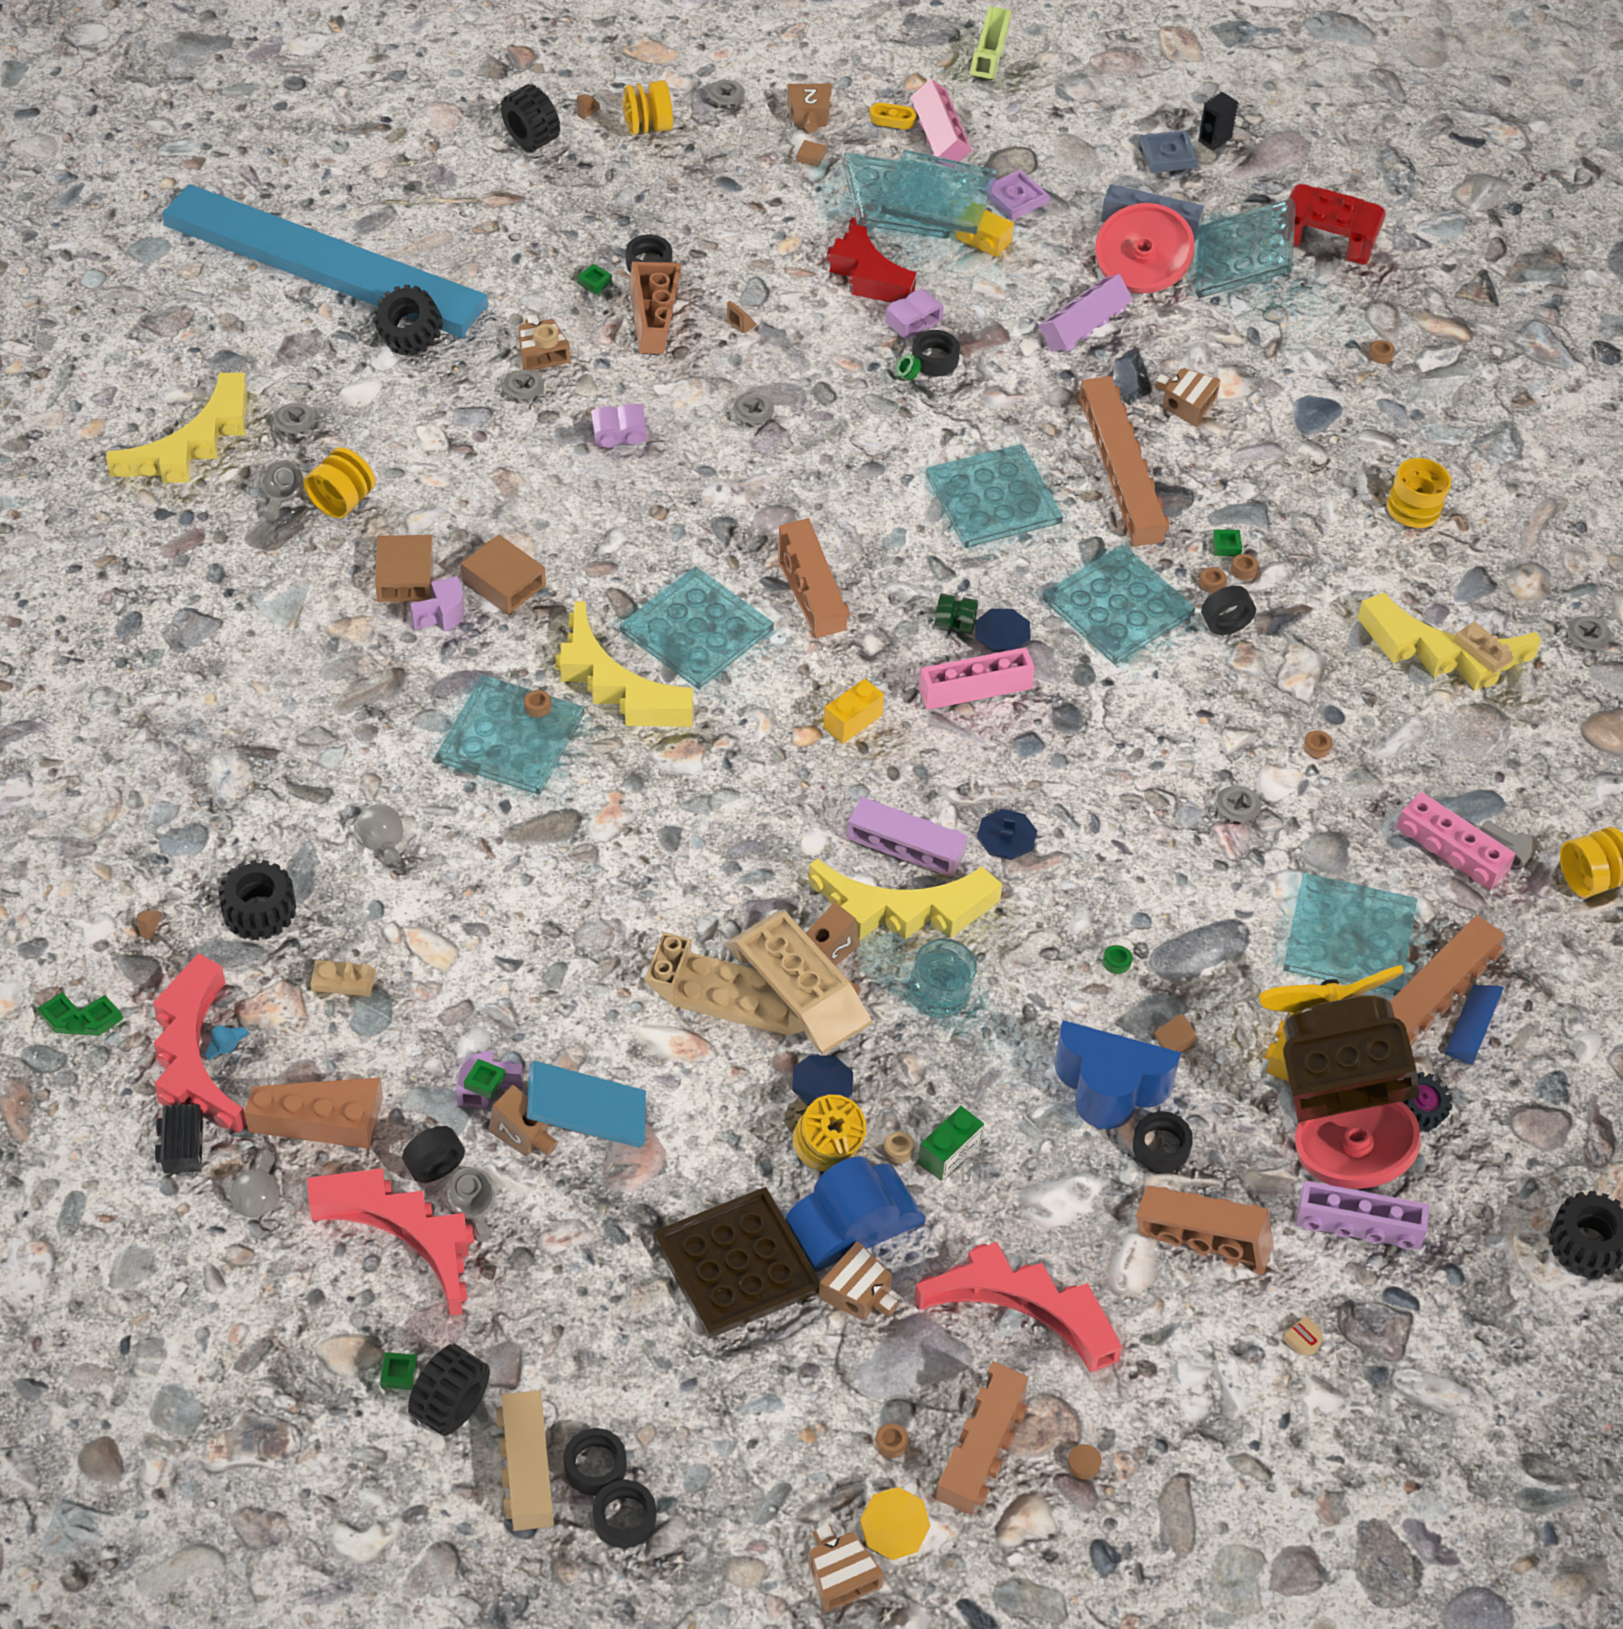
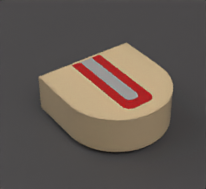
M1305 1316L1284 1333L1283 1340L1295 1352L1301 1355H1312L1319 1350L1323 1335L1320 1328Z

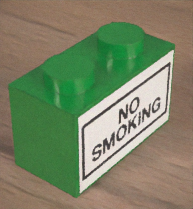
M960 1106L920 1144L918 1163L942 1181L982 1143L984 1123Z

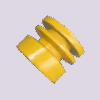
M665 80L649 82L647 93L644 92L641 83L635 85V93L631 84L624 85L623 114L631 136L638 135L639 125L641 132L647 134L649 122L652 123L655 132L672 130V103Z
M344 447L333 449L329 456L325 457L322 463L316 466L304 479V489L313 504L323 513L338 519L346 517L357 506L358 502L363 500L376 485L374 473L366 461L356 452Z
M1410 458L1402 462L1397 469L1394 484L1387 499L1389 514L1397 522L1408 527L1426 528L1434 525L1441 516L1444 501L1451 488L1452 478L1449 472L1441 464L1430 459Z
M1609 826L1592 832L1588 836L1583 835L1562 844L1560 848L1561 870L1566 882L1579 897L1588 898L1607 889L1623 885V833L1619 829Z
M828 1094L817 1098L807 1107L793 1131V1146L797 1156L806 1166L817 1171H827L835 1164L852 1158L866 1136V1119L862 1110L852 1100L842 1095ZM828 1126H829L830 1128L836 1127L838 1131H836V1130L830 1131V1130L828 1129Z

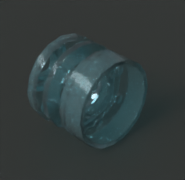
M939 938L924 944L915 957L913 971L908 984L909 997L913 1005L922 1013L937 1018H947L961 1012L970 998L972 985L977 973V961L972 951L964 944L953 939Z

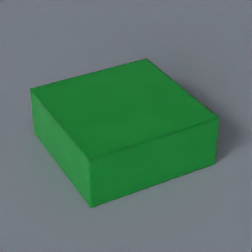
M592 264L577 276V284L595 295L612 283V274L595 264Z
M1213 530L1214 556H1237L1242 553L1240 530Z
M478 1058L463 1082L464 1089L492 1100L506 1077L505 1069Z
M385 1352L380 1386L382 1388L412 1390L418 1364L417 1355Z

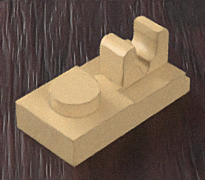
M1475 621L1455 635L1454 642L1492 673H1496L1513 661L1514 657L1509 650V646L1507 644L1502 645L1497 641L1498 637L1496 635H1491Z
M316 960L310 984L311 991L371 996L376 969L365 963L358 965L351 962Z

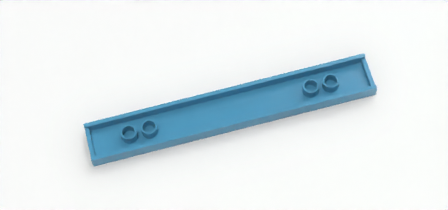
M188 184L162 212L164 226L378 307L380 306L378 300L380 298L384 299L386 297L384 293L388 290L391 293L396 286H399L400 289L404 285H410L411 288L418 286L421 290L428 292L442 315L443 329L439 330L460 338L466 336L467 330L480 314L488 309L487 294ZM410 313L405 317L416 321L419 313Z

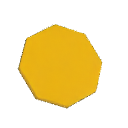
M898 1486L873 1494L859 1520L867 1547L891 1560L918 1552L931 1527L924 1501Z

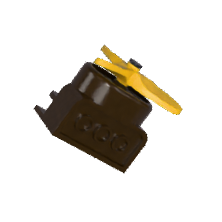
M1403 965L1383 970L1349 985H1339L1337 979H1328L1323 981L1321 985L1281 986L1265 990L1259 994L1260 1004L1265 1009L1294 1013L1284 1023L1286 1043L1283 1048V1055L1298 1122L1419 1098L1417 1069L1405 1024L1400 1019L1395 1018L1392 1004L1386 998L1374 995L1361 996L1365 992L1404 973Z

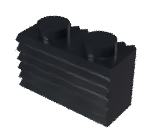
M1220 92L1213 96V98H1210V100H1207V102H1204L1198 142L1213 151L1233 138V127H1235V116L1237 115V105L1239 104L1237 100L1224 92Z
M184 1104L182 1106L165 1105L163 1107L162 1118H157L156 1120L157 1136H161V1144L155 1145L156 1163H161L163 1173L202 1171L204 1118L201 1105Z

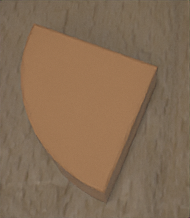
M588 94L577 96V116L585 119L600 110L599 102Z
M149 909L147 912L142 911L136 921L141 937L151 939L162 918L160 911Z

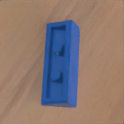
M1472 985L1444 1054L1471 1065L1474 1064L1504 987L1498 985Z

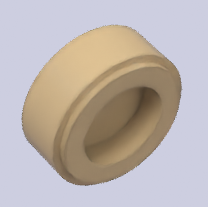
M549 324L537 326L533 331L534 344L544 349L556 346L559 341L557 328Z
M893 1132L886 1137L884 1141V1155L889 1161L902 1164L908 1162L913 1157L915 1143L909 1134Z

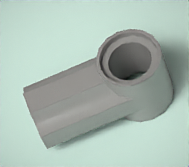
M1489 820L1485 821L1480 828L1482 832L1516 853L1511 866L1513 871L1521 870L1537 850L1536 842L1524 833L1513 835Z

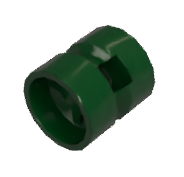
M940 593L934 628L950 630L952 627H955L957 632L972 634L977 615L978 600L963 597L959 601L954 595Z

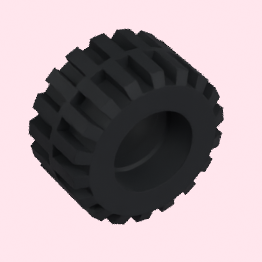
M526 84L502 99L500 111L505 127L515 142L529 152L535 151L559 136L561 128L557 111L551 100L539 87H536L534 84Z
M404 285L402 289L396 286L393 292L390 293L388 290L384 293L386 297L384 299L380 298L378 300L380 306L374 308L376 316L373 317V321L376 325L375 328L388 348L390 347L395 353L400 351L401 355L407 356L408 352H410L414 356L418 355L417 351L421 350L423 353L427 351L426 347L429 345L433 347L436 343L434 339L439 338L441 335L439 329H443V323L441 321L442 315L428 292L421 290L418 286L411 288L410 285ZM419 313L418 319L412 325L404 328L397 327L399 321L407 314Z
M251 860L250 864L247 865L244 862L238 864V869H230L228 877L224 876L222 878V886H219L218 889L219 901L224 923L227 927L230 926L232 933H240V937L247 939L248 936H251L252 940H259V937L264 936L265 939L272 938L271 934L273 933L277 935L282 933V927L288 928L290 926L291 919H294L296 914V900L291 877L289 878L288 872L285 869H280V865L276 863L269 865V861L262 860L261 863ZM254 897H268L267 900L260 903H247L248 900Z
M1582 1191L1576 1193L1575 1197H1568L1565 1203L1560 1206L1549 1232L1551 1233L1549 1244L1553 1245L1551 1251L1554 1256L1560 1257L1558 1262L1562 1266L1567 1264L1570 1267L1569 1271L1574 1274L1576 1271L1581 1272L1582 1277L1589 1278L1590 1274H1594L1595 1278H1602L1604 1273L1609 1276L1623 1265V1208L1620 1207L1621 1202L1615 1199L1612 1201L1608 1198V1194L1602 1193L1599 1196L1596 1194V1191H1589L1585 1195ZM1579 1228L1593 1229L1599 1232L1606 1241L1591 1240L1583 1235Z
M457 1344L447 1345L431 1358L418 1376L410 1394L408 1413L440 1435L448 1436L470 1418L479 1405L488 1385L490 1376L489 1365Z

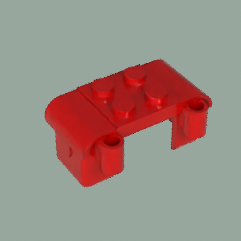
M1298 184L1293 187L1278 222L1282 221L1279 240L1282 243L1299 247L1303 227L1307 228L1308 226L1349 237L1346 261L1366 265L1375 247L1386 212L1380 205L1364 201V199L1329 189Z

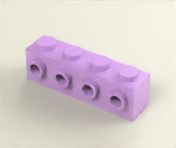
M1120 273L1105 277L1039 324L1038 327L1052 352L1058 350L1067 352L1077 345V340H1083L1093 334L1092 329L1107 324L1110 321V316H1116L1125 311V305L1131 302L1133 298Z
M861 797L848 820V840L951 878L954 877L966 853L968 835L962 834L955 829L940 826L930 820L910 815L903 810L888 807L875 800Z
M1304 1180L1298 1201L1295 1226L1304 1227L1309 1231L1320 1230L1335 1233L1340 1237L1366 1239L1371 1243H1387L1397 1245L1403 1249L1420 1250L1427 1233L1430 1204Z

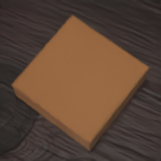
M804 140L797 153L796 161L819 167L827 152V145Z

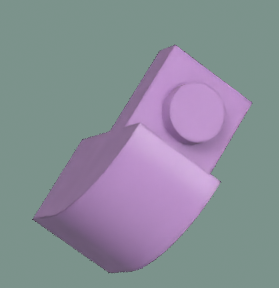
M458 576L431 582L433 599L410 604L412 623L415 630L442 624L443 630L447 631L460 623L464 616V602Z
M494 1051L475 1054L462 1065L456 1088L458 1106L488 1109L490 1099L464 1089L463 1082L477 1059L479 1058L505 1069L506 1077L498 1089L507 1090L514 1085L522 1091L524 1083L523 1064H516L511 1061L495 1062Z

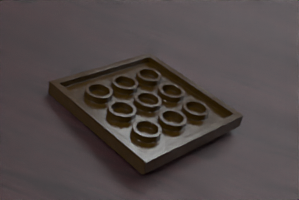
M766 1187L653 1231V1239L708 1339L819 1294L820 1279Z

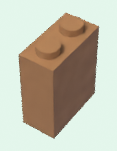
M500 534L491 541H487L482 548L474 554L467 556L461 563L462 582L507 615L546 586L545 567Z
M432 535L377 536L375 577L377 602H415L432 599Z

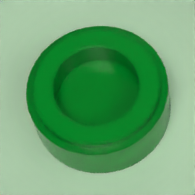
M912 354L904 355L897 364V375L906 381L913 380L920 372L921 361Z
M1120 945L1109 946L1102 958L1104 968L1114 974L1127 972L1133 961L1132 953L1126 947Z

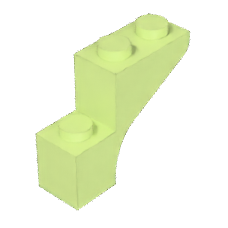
M988 7L980 41L973 54L970 75L996 80L1000 57L1004 56L1012 10Z

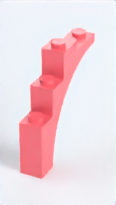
M198 953L153 1002L156 1021L165 1028L164 1032L153 1043L157 1055L156 1059L163 1067L167 1068L154 1083L158 1096L157 1100L162 1106L201 1105L202 1113L214 1118L216 1123L222 1128H231L240 1133L247 1125L244 1109L229 1099L216 1086L205 1070L200 1058V1037L204 1019L210 1005L226 982L222 966Z
M383 1168L307 1178L312 1221L346 1220L363 1223L382 1229L405 1241L427 1261L443 1287L449 1314H463L461 1302L468 1301L466 1281L459 1282L458 1273H465L463 1257L469 1256L468 1244L474 1243L472 1224L466 1225L464 1213L433 1217L431 1202H425L423 1191L392 1194L391 1180L384 1179Z
M998 1242L989 1245L981 1244L968 1252L966 1266L957 1265L947 1273L936 1277H925L916 1284L914 1300L919 1310L939 1304L967 1301L1001 1305L1029 1315L1059 1334L1079 1355L1090 1373L1119 1362L1122 1345L1088 1283L1080 1286L1071 1285L1061 1293H1058L1042 1262L1033 1266L1031 1264L1024 1265L1013 1273Z

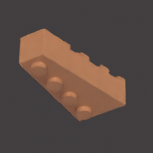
M632 262L629 288L639 353H665L682 263Z
M806 518L780 525L778 564L815 638L845 631L847 619L850 618V611L848 605L843 603L839 588L835 583L810 519Z
M381 1078L252 1086L244 1112L248 1132L370 1149L383 1101Z
M1146 1186L1136 1214L1139 1234L1177 1247L1185 1243L1195 1250V1253L1207 1256L1209 1252L1227 1257L1225 1263L1238 1267L1239 1262L1254 1266L1253 1272L1261 1275L1265 1273L1274 1245L1268 1209L1255 1204L1244 1205L1234 1203L1223 1198L1203 1197L1197 1193L1172 1191L1166 1187Z
M992 1361L988 1370L986 1388L981 1387L976 1397V1403L972 1411L974 1418H967L959 1438L961 1445H955L937 1487L936 1500L970 1515H973L977 1505L983 1507L990 1488L986 1485L990 1477L996 1479L1003 1460L999 1459L1003 1449L1009 1451L1016 1434L1012 1429L1016 1422L1019 1424L1023 1422L1028 1406L1024 1404L1029 1376Z

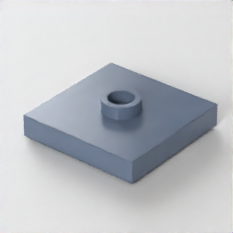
M1186 130L1140 135L1139 142L1151 173L1198 168L1199 161Z

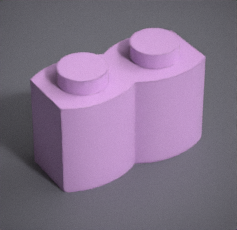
M925 289L911 292L906 299L890 303L886 309L885 322L904 339H908L917 335L923 329H928L939 323L943 318L944 305Z
M626 404L618 408L607 406L591 411L596 446L612 447L621 443L635 445L647 441L643 405Z

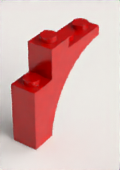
M858 208L856 216L850 218L849 233H845L843 239L836 238L834 246L828 249L826 261L830 262L829 272L849 276V284H852V295L889 303L906 299L916 289L917 272L893 263L875 248L866 230L868 210Z

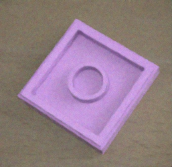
M1021 169L982 187V194L1011 221L1050 201V195Z

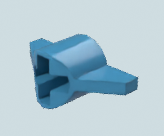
M220 1025L216 1026L212 1030L211 1042L204 1054L209 1061L220 1053L226 1054L236 1048L238 1041L250 1033L246 1027L228 1028Z

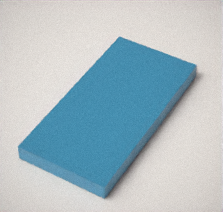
M535 1060L530 1064L527 1119L638 1148L645 1143L646 1090Z

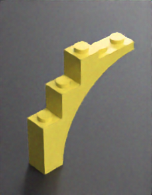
M245 372L219 373L214 393L207 405L191 422L175 433L143 446L107 451L106 460L110 477L162 476L163 483L189 482L191 459H217L219 436L245 435L248 393Z
M1385 592L1363 600L1357 618L1392 663L1402 659L1407 660L1416 655L1433 677L1442 673H1450L1456 668L1474 691L1494 685L1499 679L1501 670L1506 671L1513 665L1531 661L1536 657L1542 640L1536 632L1513 638L1498 639L1497 641L1502 645L1507 644L1509 646V650L1514 658L1512 662L1502 669L1492 673L1454 642L1455 635L1438 630L1415 619L1395 604Z
M575 601L574 612H569V629H573V633H568V643H561V654L555 655V670L561 672V682H587V692H593V704H620V714L625 715V726L692 727L693 688L654 682L632 673L615 662L602 649L592 634L586 614V601Z
M818 858L809 864L808 882L816 892H821L831 905L836 902L856 918L860 940L884 922L892 932L898 933L903 939H907L929 921H931L936 930L945 933L951 939L997 904L1001 898L1002 883L982 866L971 874L945 885L916 890H897L871 886L850 879L828 867Z

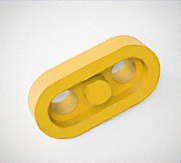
M875 103L870 107L869 119L878 126L906 130L915 126L917 114L911 107Z

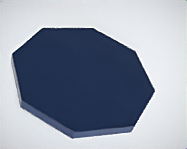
M991 608L975 620L976 640L992 652L1020 649L1031 640L1030 621L1014 609Z
M1001 809L982 818L977 839L989 855L1013 860L1033 850L1038 831L1025 814Z
M809 1055L793 1067L792 1091L808 1106L817 1098L828 1094L842 1095L849 1098L853 1094V1071L835 1056Z

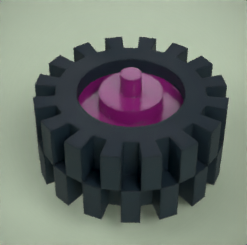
M1419 1072L1417 1074L1419 1098L1401 1102L1414 1113L1420 1132L1425 1129V1132H1428L1433 1128L1435 1129L1448 1117L1449 1111L1453 1106L1450 1102L1453 1099L1452 1094L1446 1095L1449 1091L1448 1086L1446 1085L1443 1088L1440 1086L1442 1082L1440 1078L1434 1081L1433 1074L1429 1073L1425 1077L1424 1072Z

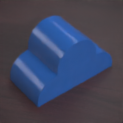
M1063 1020L1055 1057V1070L1064 1084L1076 1090L1075 1107L1080 1117L1094 1127L1114 1129L1126 1124L1132 1118L1136 1107H1155L1169 1098L1173 1090L1181 1052Z
M857 1156L845 1159L828 1169L816 1182L814 1193L796 1203L788 1212L785 1220L814 1271L818 1272L838 1263L857 1241L866 1249H869L925 1223V1216L893 1165L885 1163L872 1166L866 1157Z

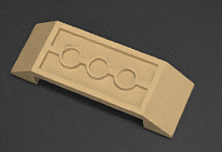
M786 911L774 912L726 942L727 947L740 962L744 963L748 960L803 1023L806 1037L822 1055L873 1024L851 983Z
M665 932L662 933L646 974L645 983L671 1005L787 1036L805 1031L799 1017L756 969L691 953V939Z

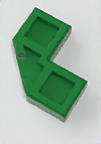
M61 992L37 1008L38 1014L55 1033L99 1036L123 1020L122 1013L106 995H103L79 1011L67 996Z

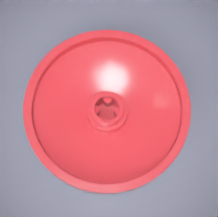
M1154 203L1130 205L1110 216L1099 230L1095 244L1097 264L1105 277L1120 273L1129 292H1158L1178 282L1190 268L1194 257V236L1187 221L1178 212L1169 207Z
M1400 1101L1299 1122L1295 1133V1143L1299 1161L1310 1175L1332 1186L1362 1189L1385 1184L1403 1174L1418 1156L1421 1136L1417 1118L1410 1108Z

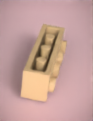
M541 1390L501 1394L502 1407H496L497 1426L504 1427L505 1437L499 1438L500 1458L507 1457L508 1465L506 1468H501L503 1488H510V1498L504 1499L505 1519H512L514 1531L553 1527Z

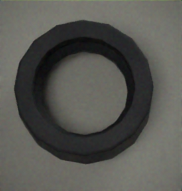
M652 234L640 235L633 238L627 244L625 250L626 266L630 273L632 262H649L636 258V256L643 253H656L662 256V258L650 262L673 263L671 244L663 237Z
M927 330L920 333L914 339L912 355L921 361L920 372L924 375L939 377L948 375L957 368L960 357V345L954 335L942 330ZM938 348L948 352L949 355L943 358H932L923 354L922 351Z
M1232 585L1212 593L1202 604L1201 613L1211 632L1216 635H1228L1246 627L1255 617L1256 607L1247 589L1242 586ZM1237 606L1234 610L1226 614L1220 615L1223 611L1231 607Z
M1165 1111L1149 1113L1139 1121L1135 1129L1133 1152L1137 1160L1150 1170L1166 1173L1178 1170L1186 1163L1190 1155L1193 1133L1189 1124L1174 1113ZM1154 1130H1166L1180 1140L1181 1146L1178 1151L1173 1153H1158L1146 1145L1145 1136Z
M436 1126L414 1137L403 1150L402 1160L415 1181L428 1183L441 1179L451 1173L463 1160L465 1149L453 1128Z
M601 1428L585 1429L574 1435L566 1445L563 1456L566 1479L580 1493L597 1496L604 1486L625 1478L627 1469L625 1445L611 1431ZM595 1446L606 1448L613 1453L615 1458L614 1468L611 1472L594 1478L585 1476L576 1468V1458L581 1451Z
M627 1479L613 1481L604 1486L595 1497L592 1508L594 1528L601 1540L608 1545L621 1549L636 1547L645 1542L653 1533L657 1520L655 1498L649 1489L641 1483ZM617 1499H634L643 1506L644 1519L640 1525L633 1529H615L605 1519L606 1507Z

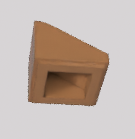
M732 301L727 302V321L743 333L756 326V322Z
M1183 1013L1174 1017L1154 1032V1036L1161 1047L1178 1052L1195 1047L1197 1034Z

